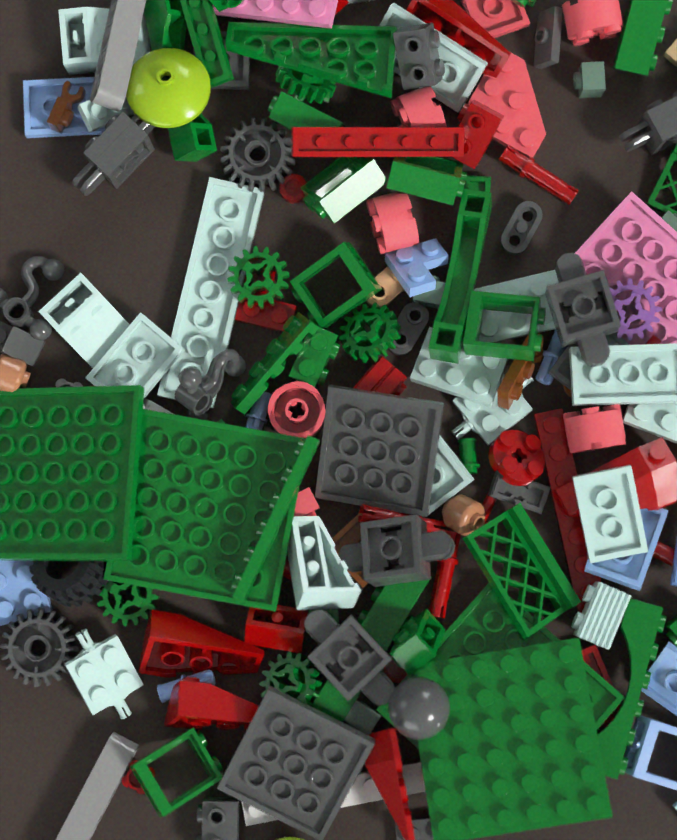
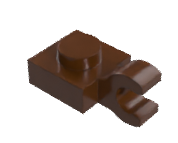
M69 81L63 84L62 94L60 97H57L47 119L50 128L61 134L64 128L69 127L73 120L74 112L72 111V105L81 102L85 97V89L81 86L76 94H70L69 91L72 84Z

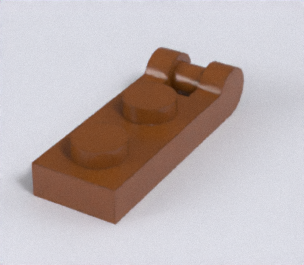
M528 336L526 337L522 346H527ZM543 336L541 351H535L534 361L513 360L497 389L499 407L509 410L513 401L519 400L525 379H530L533 374L534 363H538L543 359Z

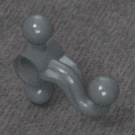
M34 256L26 260L21 268V277L28 292L22 299L14 297L8 300L6 291L0 288V308L3 309L5 318L12 326L21 330L30 328V334L34 339L46 340L51 335L52 326L43 318L35 319L31 310L39 296V286L32 271L34 268L40 267L42 268L43 275L47 279L54 281L59 280L63 276L64 265L57 259ZM24 309V314L20 318H13L16 310Z
M226 349L216 355L210 364L207 374L203 378L200 371L194 367L184 368L180 372L179 382L181 384L175 391V400L188 409L186 417L208 420L207 411L212 405L213 398L222 386L224 371L232 377L241 376L246 371V362L243 357L239 356L237 351Z

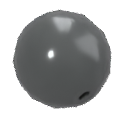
M425 677L408 678L394 688L388 702V712L394 727L399 733L412 739L421 740L436 735L444 728L450 714V703L444 689L437 682Z

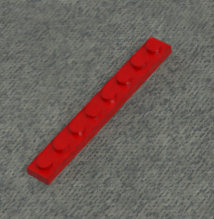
M561 408L537 413L533 416L538 438L541 441V448L545 456V470L549 487H551L550 493L570 583L581 601L576 605V610L582 613L586 604L585 601H582L588 585L593 586L595 581L601 582V579L596 575L584 572L588 553L580 516H568L555 493L556 489L573 481L572 476L577 475L573 454L570 453L563 418L564 413Z

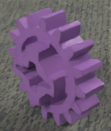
M628 278L627 285L625 286L619 280L617 281L618 288L616 290L609 287L616 310H618L621 317V327L617 332L618 339L622 337L623 333L627 334L629 341H632L633 334L635 333L642 339L644 338L643 330L647 329L653 332L654 330L650 325L651 322L660 321L658 317L654 316L655 312L662 311V307L655 306L654 303L660 297H652L650 295L654 289L652 286L646 290L643 289V280H640L636 286L633 285L632 278ZM632 290L630 297L620 300L615 298L616 295L623 291ZM642 294L649 302L650 311L643 309L640 304ZM634 296H636L635 308L638 310V313L631 314L627 321L624 322L626 316L622 306L623 304L629 305L633 301ZM637 319L645 321L637 328L628 329L632 321Z

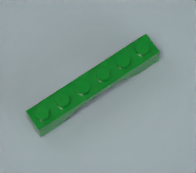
M146 0L144 15L152 51L162 48L184 50L187 23L180 0ZM164 76L161 80L167 81L170 77ZM202 113L185 125L168 128L175 161L197 162L217 151L212 124Z
M463 189L448 274L440 306L434 320L428 348L430 359L459 364L470 294L475 289L492 209V193Z
M631 598L620 625L629 654L630 676L628 689L623 703L613 720L597 734L605 776L616 780L619 774H625L629 758L624 757L627 745L632 747L636 729L631 728L634 716L639 718L644 703L643 700L639 699L641 689L648 688L651 672L647 671L649 660L655 661L659 644L654 643L656 633H662L666 621V616L661 615L663 607Z

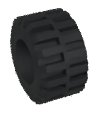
M32 561L34 564L29 566V571L33 574L31 580L37 585L36 588L58 604L66 607H71L72 604L78 607L82 606L83 601L87 603L93 601L92 596L94 594L99 596L102 592L100 590L101 586H106L108 580H104L107 561H79L76 570L70 576L63 579L62 570L68 561Z

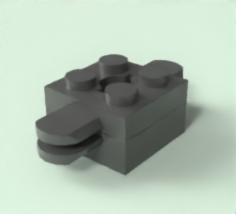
M677 91L671 95L672 99L664 103L660 99L646 107L647 111L641 115L642 119L637 126L623 132L619 136L621 142H625L641 135L624 146L626 152H630L645 144L652 156L677 142Z
M124 112L119 116H113L105 125L106 130L99 137L94 136L86 144V150L83 153L89 163L74 177L72 184L76 188H81L80 192L84 196L90 195L104 179L117 189L155 150L148 136L155 126L145 123L136 115L130 119Z
M566 253L557 260L555 267L559 283L547 286L545 295L561 348L578 344L583 362L588 366L598 367L606 362L610 354L605 335L618 332L621 327L604 270L587 275L580 256L574 253Z
M415 514L360 523L361 542L344 545L339 552V557L341 561H345L348 566L347 570L350 572L363 571L364 580L378 587L431 579L430 561L445 560L452 557L455 551V543L451 536L442 530L427 532V523Z
M319 609L309 613L305 620V629L319 645L308 654V658L348 701L361 690L374 704H387L394 691V684L382 669L392 660L391 657L352 615L339 625L325 610Z

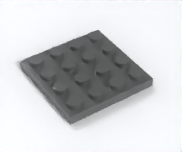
M330 385L327 394L315 498L360 506L366 504L367 506L427 517L430 508L444 403Z
M269 686L217 789L317 840H323L371 752L375 739Z

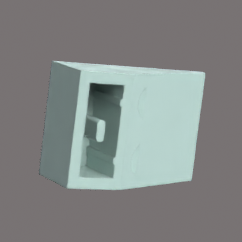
M79 7L59 9L63 65L69 75L96 72L109 8ZM144 13L133 65L142 56L151 52Z
M82 273L77 275L38 311L92 368L96 366L130 325Z

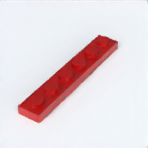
M291 127V156L464 157V127Z

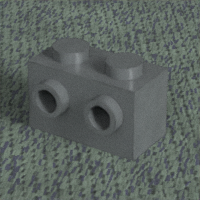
M433 23L401 27L393 33L403 90L437 85L443 79L445 66L443 60L439 59L440 37L438 31L434 30Z
M205 797L203 805H198L197 823H202V834H197V840H239L240 800L235 797Z

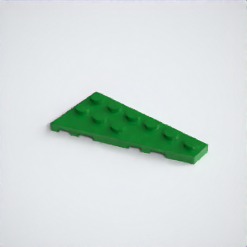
M228 22L225 41L226 51L392 98L396 52L393 33L397 31V27L332 25V29L283 23Z

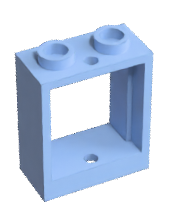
M642 715L639 718L636 717L633 729H636L632 747L627 745L624 757L629 758L625 773L677 790V781L646 771L659 730L677 736V727Z

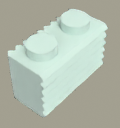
M597 581L594 582L593 586L588 585L582 601L586 602L582 613H576L571 628L575 629L573 635L609 650L631 595Z

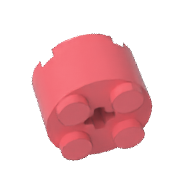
M569 0L562 4L568 40H572L573 46L587 44L590 42L589 38L600 36V40L617 37L616 33L620 32L624 27L619 0H578V3L570 5Z
M431 86L416 89L397 96L396 99L390 101L395 116H399L402 124L398 127H447L441 106H437L431 99L436 97Z
M396 191L366 199L367 209L373 220L370 222L372 234L376 238L380 254L412 247L419 243L417 224L412 216V205L407 193Z
M300 381L290 382L279 387L272 394L268 403V416L278 434L307 438L308 435L313 437L321 430L324 424L325 403L321 394L312 385ZM298 405H301L304 415H299L297 419L293 418L290 409H296Z
M620 404L603 407L604 412H601L599 407L582 409V415H580V411L564 413L563 418L570 453L626 445Z

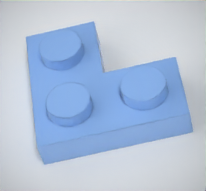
M436 238L418 243L412 247L385 253V263L409 297L435 290L436 280L429 272V269L448 264L449 255Z

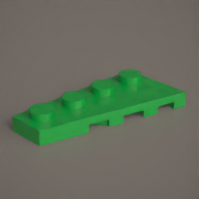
M299 312L295 316L292 315L288 318L283 326V333L278 339L275 338L266 348L267 354L261 362L257 361L250 369L248 380L244 385L240 384L232 394L233 400L230 403L242 414L245 415L269 386L267 380L270 377L275 378L279 376L285 369V359L289 355H297L304 347L302 341L308 332L314 335L318 331L319 327Z

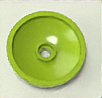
M176 48L157 49L142 56L132 66L126 98L134 114L145 123L160 128L179 127L194 120L205 109L211 93L209 74L203 63L187 51ZM164 76L170 77L167 81L161 80Z

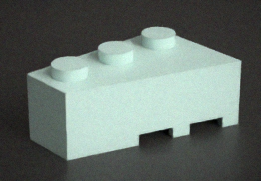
M294 516L287 554L296 609L353 608L361 589L351 579L347 572L348 566L338 556L334 549L335 543L319 516Z

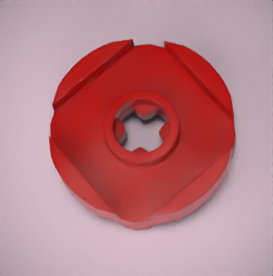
M519 430L503 431L489 448L488 457L491 467L494 471L498 470L504 476L502 480L508 484L526 486L537 479L544 471L545 456L541 448V441L536 435H528ZM516 453L521 457L520 463L517 462V458L512 457V454Z

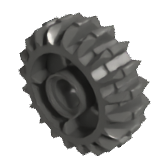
M253 117L250 120L251 126H246V123L241 121V130L239 131L237 128L232 127L230 130L234 137L225 136L224 141L228 145L221 146L220 148L221 153L225 154V156L220 158L221 164L226 165L223 168V172L225 175L231 174L230 182L236 183L240 180L238 183L239 188H243L244 185L248 184L249 192H253L254 187H259L260 192L265 193L266 185H269L270 189L274 191L276 190L274 182L277 180L279 184H284L285 179L282 174L290 176L292 170L287 166L295 165V159L290 157L291 147L289 146L291 145V137L284 138L286 135L285 128L276 132L278 124L275 121L267 127L266 118H262L261 125H257L256 119ZM255 151H262L266 154L261 161H254L250 156Z
M44 608L38 610L37 617L31 609L27 610V619L22 614H18L16 617L20 625L11 621L8 623V626L13 633L6 631L2 634L4 638L9 639V643L0 644V648L8 649V653L1 655V660L10 658L11 663L6 665L5 669L7 671L13 668L17 669L13 674L14 679H18L24 674V685L29 684L32 678L34 687L41 685L42 678L46 686L52 684V676L56 681L62 680L63 677L60 670L68 674L69 672L64 663L74 658V656L70 655V652L79 651L78 646H71L70 643L78 638L76 635L69 636L67 633L74 626L72 624L66 627L62 626L66 621L65 616H61L55 621L57 612L51 610L47 617ZM37 639L42 640L46 645V651L43 655L36 654L33 649L34 642Z

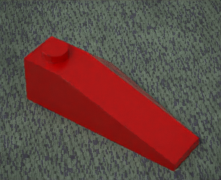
M411 0L406 10L427 24L433 23L434 29L488 62L482 74L496 78L511 55L504 46L453 0Z
M663 437L639 446L591 471L596 472L631 465L640 509H648V511L659 510L677 502V461ZM571 481L556 489L555 493L568 516H580L574 484Z
M152 610L145 631L138 673L160 677H176L177 672H193V674L208 669L211 671L218 670L223 675L257 673L264 657V650L181 614Z
M184 677L173 686L164 727L202 730V726L216 724L219 730L239 728V725H244V729L247 730L259 706L212 684L202 683L199 678Z
M392 728L368 734V736L375 739V744L365 761L366 768L404 840H415L396 730Z

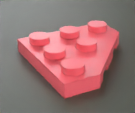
M511 53L496 78L484 74L467 105L476 100L504 115L492 139L505 147L510 145V147L522 155L533 158L544 140L546 132L525 60Z

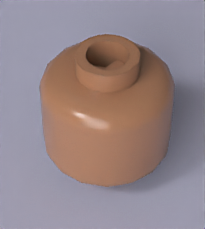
M6 354L0 355V391L14 392L20 389V387L26 388L31 373L26 371L27 364L24 360L13 358Z
M456 495L447 500L443 506L444 524L447 528L460 535L467 536L485 523L484 507L480 502L468 496Z

